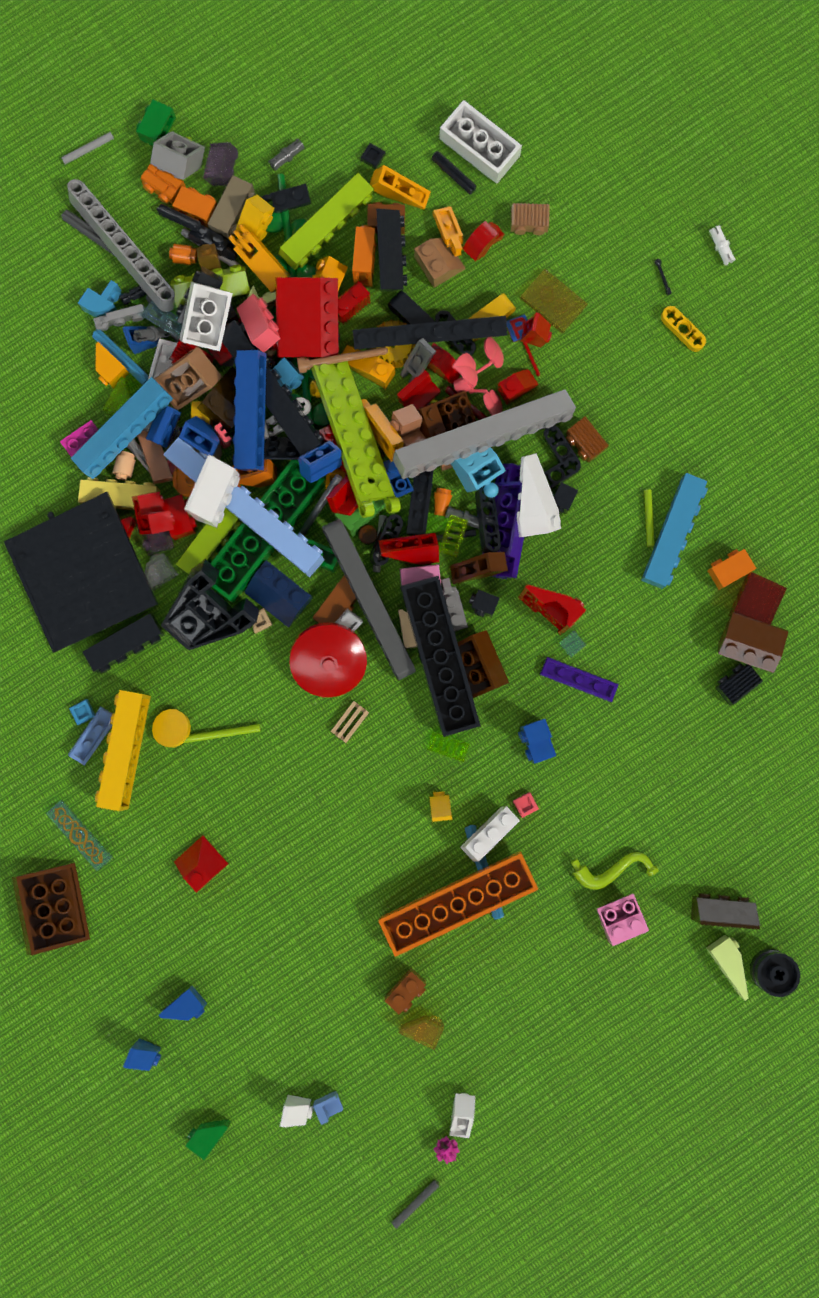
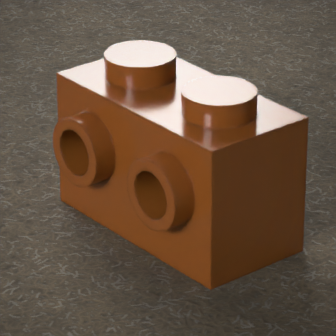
M410 968L385 996V1002L399 1015L402 1011L407 1012L413 1004L411 1001L416 996L419 998L426 990V981L414 969Z

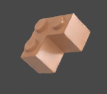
M413 404L392 413L390 423L404 441L403 447L426 439L420 431L422 417Z

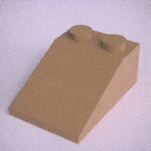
M197 346L154 379L174 398L170 403L176 410H179L213 388L222 378V375Z

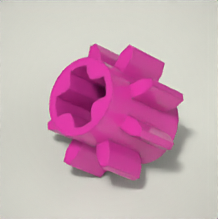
M446 1136L437 1140V1147L434 1148V1151L437 1154L438 1161L444 1160L446 1164L456 1161L457 1153H460L455 1139L450 1141Z

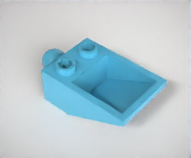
M491 447L482 453L476 452L468 458H460L451 463L466 492L476 491L484 486L483 491L487 497L493 498L498 494V486L491 481L506 470Z

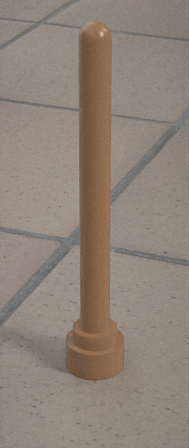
M380 347L312 360L300 357L297 358L299 373H306L307 370H311L310 368L313 365L321 366L322 364H334L385 355L388 353V349Z

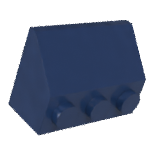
M267 560L254 574L245 590L248 596L288 628H290L313 599L310 594Z

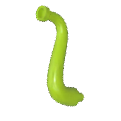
M633 852L624 856L611 868L598 876L592 875L586 865L581 866L578 859L571 861L575 869L572 872L574 877L581 885L592 890L604 888L612 883L635 861H640L645 865L648 876L656 874L659 869L657 866H653L651 860L645 854L640 852Z

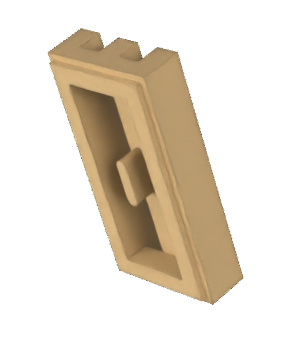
M353 701L331 732L347 743L369 712ZM353 708H358L352 715V717L349 719V721L346 723V725L342 728V730L340 732H337V729L341 726V724L344 722V720L347 718V716L350 714ZM360 711H362L363 715L360 717V719L357 721V723L354 725V727L351 729L348 735L344 737L343 734L345 733V731L348 729V727L351 725V723L354 721V719L357 717Z

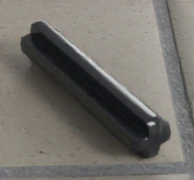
M436 151L433 154L432 161L468 194H472L476 190L477 186L441 152Z
M160 204L157 207L158 214L195 232H199L202 228L199 220L164 204Z

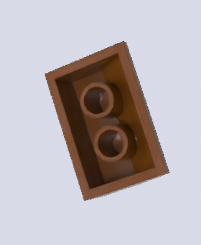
M732 612L718 643V654L774 673L783 654L788 630Z
M487 630L457 642L473 699L509 683Z

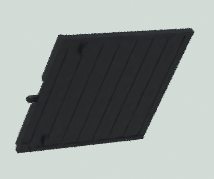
M107 491L56 517L53 512H48L49 520L4 541L53 653L158 605Z

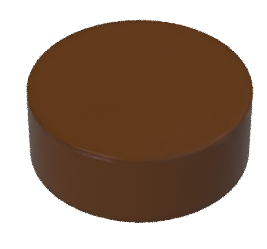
M371 525L361 527L358 532L360 541L366 545L373 544L377 538L376 529Z

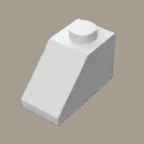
M467 1093L455 1094L450 1136L470 1137L474 1120L475 1096Z
M288 1095L280 1127L306 1125L307 1118L311 1119L313 1107L310 1106L311 1099Z

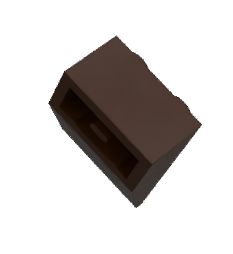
M466 391L416 409L422 417L420 431L426 439L476 421Z

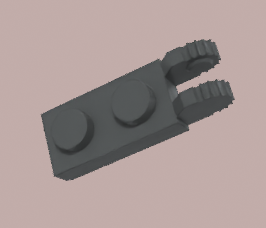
M424 338L417 342L403 365L404 368L400 376L405 378L409 373L412 374L408 384L424 372L436 353Z

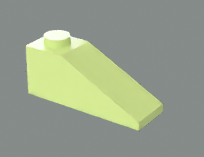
M723 935L706 949L737 994L746 1001L748 993L742 956L738 950L740 946L733 937L729 938Z

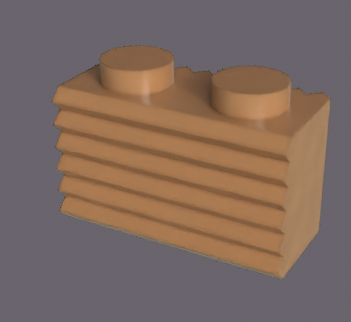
M513 203L511 207L510 232H515L517 235H523L526 232H533L535 235L547 233L549 229L550 205Z

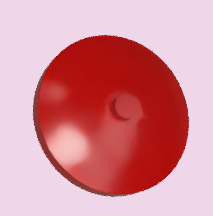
M327 622L313 625L299 634L291 647L289 664L293 678L302 689L315 696L329 698L346 694L359 684L366 671L367 655L362 640L353 630L338 623Z

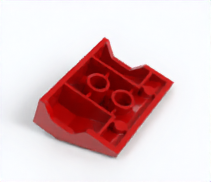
M527 585L518 597L533 612L541 613L558 629L560 636L570 629L586 611L584 603L578 598L573 599L571 596L532 585Z

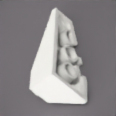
M537 453L521 457L520 482L522 483V493L518 494L521 506L520 512H517L519 537L546 534L561 529L559 509Z

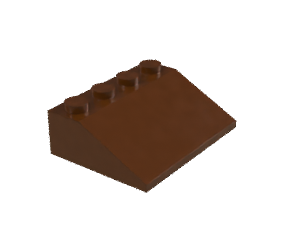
M75 863L12 877L27 955L32 956L90 940Z

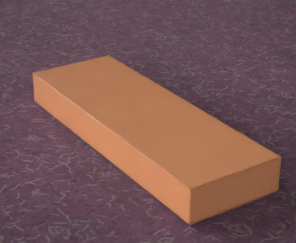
M142 431L137 437L153 484L172 481V474L166 457L163 455L162 446L147 440L148 432Z

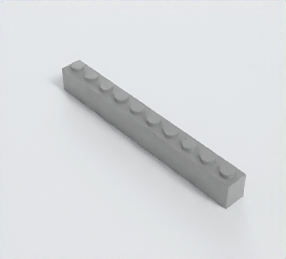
M565 389L397 449L394 452L393 461L402 479L413 478L421 472L432 471L443 464L449 465L454 460L468 458L476 452L482 453L490 447L501 446L506 441L517 440L528 433L534 434L539 429L550 428L558 422H567L572 418L576 406Z

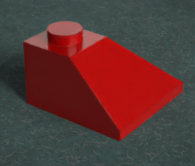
M204 835L174 861L183 879L196 893L229 864Z

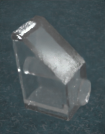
M164 553L153 555L145 568V575L152 591L179 575Z

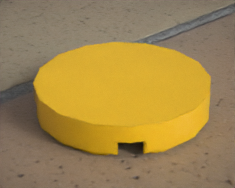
M176 709L162 711L156 716L152 726L155 740L159 744L170 748L182 745L190 735L191 730L188 717Z

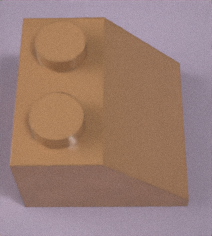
M442 238L429 239L414 248V258L433 288L465 270V266L459 257H454L451 247L447 248Z

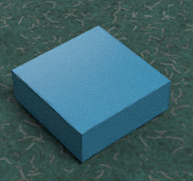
M87 699L69 708L77 725H81L95 716Z

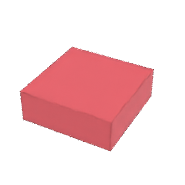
M530 792L513 800L521 818L539 809Z

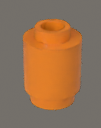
M174 244L173 247H170L169 259H172L173 263L196 264L197 248H193L190 245Z

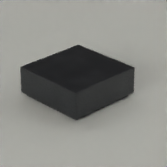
M369 143L360 157V161L376 170L385 157L386 152Z

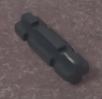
M138 285L128 290V293L120 294V299L124 305L131 303L132 299L136 300L146 295V292Z

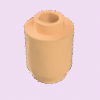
M121 451L117 455L112 472L116 475L115 478L126 481L127 478L132 477L136 461L134 454Z

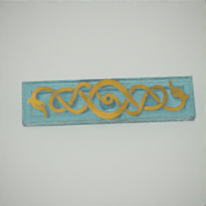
M60 800L46 813L96 871H99L113 858L63 800Z

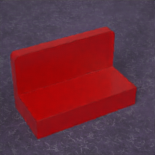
M424 370L423 373L415 377L397 393V397L404 407L413 404L418 409L429 404L441 393V390L431 381L430 374Z
M346 475L326 498L332 512L350 516L358 508V504L348 475Z

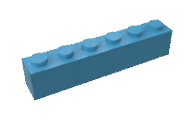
M151 377L71 459L84 474L94 479L174 398Z
M688 473L682 476L641 581L661 589L671 584L674 576L671 574L672 570L677 568L680 557H678L679 552L684 550L687 544L685 537L694 526L692 519L694 515H698L701 505H698L700 499H703L707 493L708 488L705 487L707 481Z

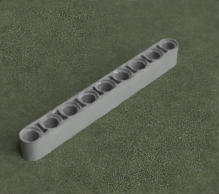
M77 179L69 181L67 188L70 203L156 306L164 312L173 310L175 306L174 291L85 184Z

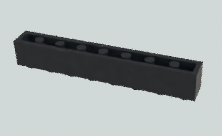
M506 316L355 329L353 330L354 349L417 344L422 338L427 343L507 336Z
M233 320L225 327L222 342L234 360L237 357V351L259 350L251 343L243 323ZM266 355L265 404L302 456L323 445L325 438L319 430L314 429L312 426L314 424L313 420L309 415L303 413L301 410L303 406L297 399L294 400L291 396L292 390L286 383H282L280 380L282 376L277 369H273L270 366L271 360Z

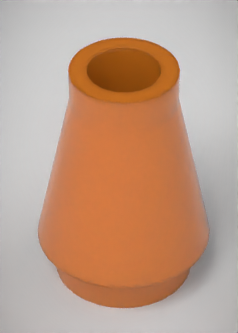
M437 488L436 492H434V515L445 516L453 496L451 495L452 490Z

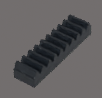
M434 470L421 472L413 479L414 491H412L407 535L426 534Z

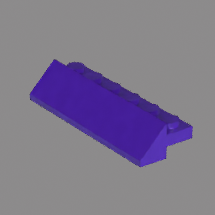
M513 463L502 464L506 471L496 477L495 481L499 489L498 494L495 496L501 548L498 552H505L508 571L490 577L506 580L507 578L517 579L524 537H519L517 512H520L521 506L518 494L522 493V483L520 482L521 465ZM487 525V531L490 533H492L493 530L491 526Z

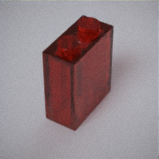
M751 572L746 575L728 616L735 612L771 625L787 588Z

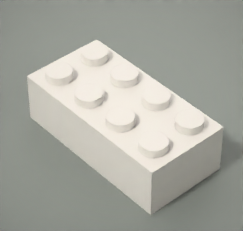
M464 100L440 127L439 139L496 184L520 157L522 145Z

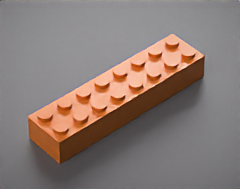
M519 851L381 916L378 922L396 957L539 889L522 852Z

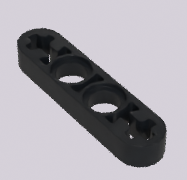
M483 486L475 492L481 548L484 553L498 552L501 548L495 497H486L482 493L484 492ZM483 508L489 509L491 515H486ZM485 525L491 526L493 532H488Z

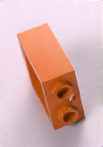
M368 225L356 226L352 273L354 285L360 281L363 286L372 287L376 234L375 228Z

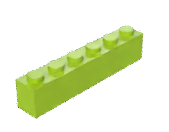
M357 173L280 247L278 254L294 270L298 267L302 268L308 262V257L311 254L315 255L322 248L320 245L324 241L328 243L334 237L333 233L337 229L341 230L347 224L346 220L350 216L354 218L359 213V208L363 204L366 206L373 197L371 195L374 188Z

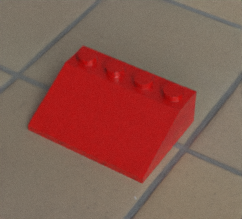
M275 277L276 325L279 328L278 333L281 338L277 341V357H329L339 355L338 278Z

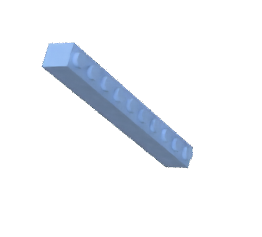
M178 437L163 455L196 483L207 456L201 451L197 453L193 450V446ZM238 486L234 487L231 502L225 508L310 578L325 560L321 555L323 552L315 545L312 547L306 543L308 539L301 533L296 535L292 531L294 528L289 523L279 521V515L272 509L267 511L264 508L265 504L257 497L255 499L249 496L251 492L244 486L240 488Z

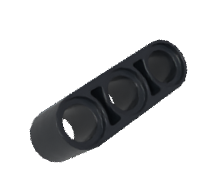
M402 290L387 303L389 309L407 325L435 322Z

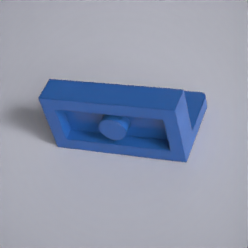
M169 406L165 407L153 420L146 439L167 448L181 412Z

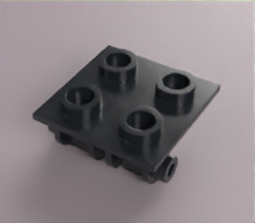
M271 436L265 439L264 459L298 460V457L301 456L289 437Z

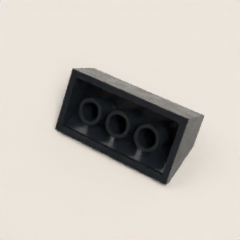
M376 209L381 291H404V286H407V274L403 275V267H406V255H402V247H406L405 235H401V227H405L404 215H400V210Z

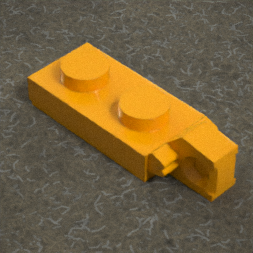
M452 207L433 210V217L444 244H446L447 248L451 247L454 257L461 255L463 234Z

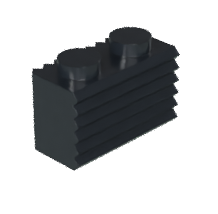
M740 663L732 669L733 673L729 677L725 675L717 681L718 685L715 689L729 706L734 705L763 682L751 665Z

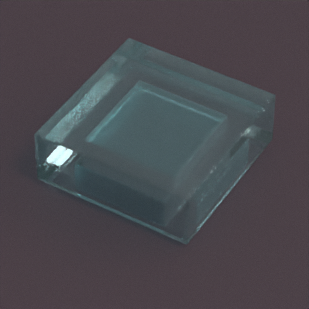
M575 631L559 642L570 658L586 646Z

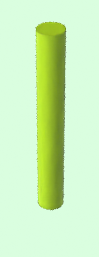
M644 490L647 547H654L652 490Z

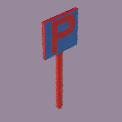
M526 315L506 321L507 329L513 342L521 340L524 324L528 321ZM523 342L537 376H540L529 346Z

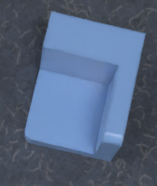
M336 1091L314 1101L313 1107L321 1125L328 1122L330 1116L343 1111V1105Z

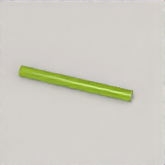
M260 724L191 734L184 743L261 732Z

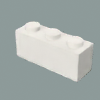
M507 806L500 807L460 848L472 861L479 862L520 820Z

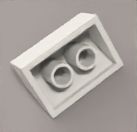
M191 282L180 341L220 351L232 293Z
M208 455L185 510L195 520L217 528L218 523H221L224 518L226 505H229L231 502L232 491L239 483L240 474L233 467Z

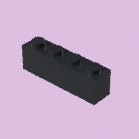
M148 614L84 650L83 654L93 672L103 674L111 669V665L115 663L121 664L128 660L127 656L133 653L135 655L141 653L148 644L154 645L162 640L161 637L165 634L155 616Z

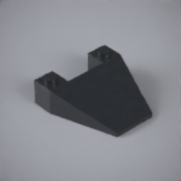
M206 559L191 569L161 624L187 650L243 633L257 623L259 609L247 598L232 608L211 588L216 584L219 571Z

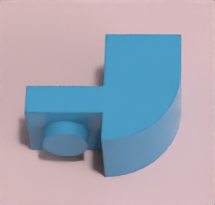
M112 280L101 295L87 288L78 304L82 310L93 317L105 316L106 313L117 311L113 303L119 300L121 289Z

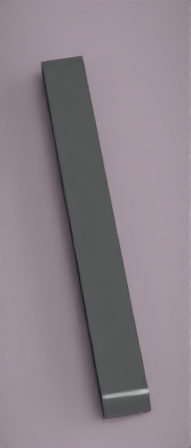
M337 519L323 526V533L397 680L400 681L415 673V667L342 521Z

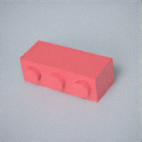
M252 294L236 309L251 343L260 351L266 352L281 339L278 333L279 328L272 320L274 317L267 309L268 304L266 301Z

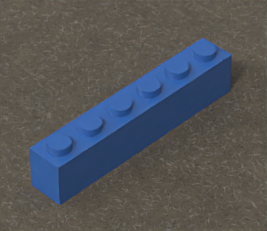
M259 350L237 351V357L235 358L236 377L234 383L236 386V396L234 397L235 416L233 419L235 425V435L233 437L235 450L233 464L234 469L243 471H264L267 354Z

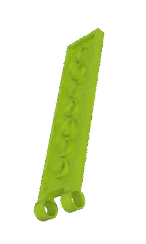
M348 361L322 364L321 366L313 365L311 370L337 446L341 450V458L361 517L374 516L375 509L371 501L384 500L387 513L399 512L401 507L400 501L394 495ZM368 479H371L374 483H369Z

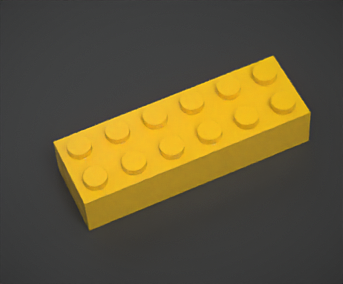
M119 690V694L115 696L114 705H116V710L110 720L112 730L107 736L108 750L103 755V763L105 765L104 770L99 775V783L101 785L100 790H97L95 795L96 807L115 811L129 809L151 698L149 695Z

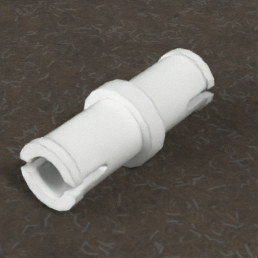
M720 225L716 226V229L712 228L709 233L714 240L715 249L719 251L724 265L734 262L736 259L729 247V240L725 239Z

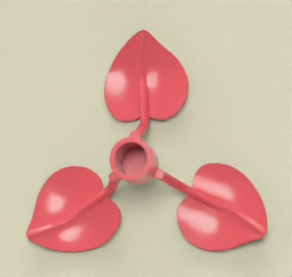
M488 337L484 341V350L490 359L487 364L476 370V363L473 357L465 353L457 358L452 368L462 375L461 378L454 380L456 392L484 393V404L492 416L502 412V402L498 394L494 390L488 392L487 389H474L477 385L478 373L492 364L496 368H500L504 362L500 346L492 337Z

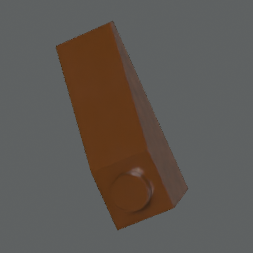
M488 552L450 565L453 584L508 571L505 552Z

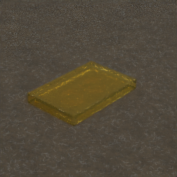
M546 269L541 272L520 298L537 313H540L561 333L568 329L588 305Z

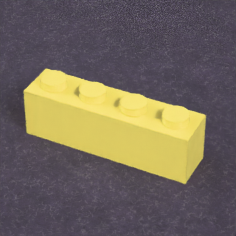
M88 477L87 480H80L78 503L82 504L107 491L116 509L134 510L131 496L160 492V489L155 484L149 482L138 485L134 481L117 483V480L106 479V482H103L97 478L92 479Z

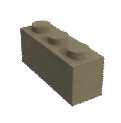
M232 175L208 222L209 229L229 239L230 235L236 236L234 231L236 230L246 199L256 195L253 184Z

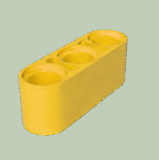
M503 293L468 319L506 316L508 318L516 308Z

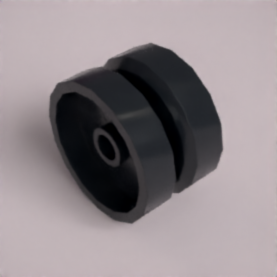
M765 949L758 952L750 963L752 981L758 988L773 997L790 995L797 989L800 983L801 972L798 964L792 957L777 949Z

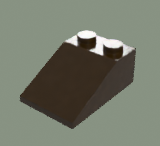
M233 366L197 407L216 425L221 423L222 430L225 429L226 432L234 426V397L236 396L234 379L236 377V369Z

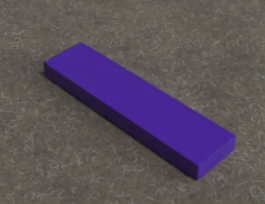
M546 657L540 675L608 702L613 701L619 685L549 657Z

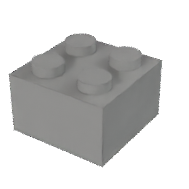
M171 131L154 142L150 164L156 166L161 171L173 174L175 178L184 180L201 168L205 147Z

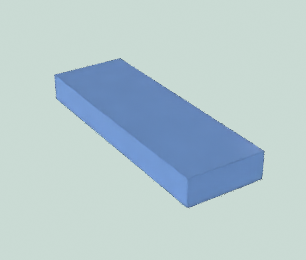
M100 707L68 753V756L85 766L112 727V724H110L112 713Z

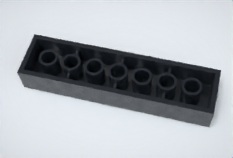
M439 576L400 586L442 736L445 737L480 727V721Z

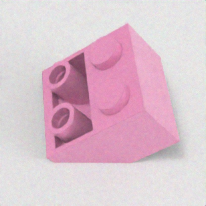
M634 894L597 908L602 927L612 946L649 931Z

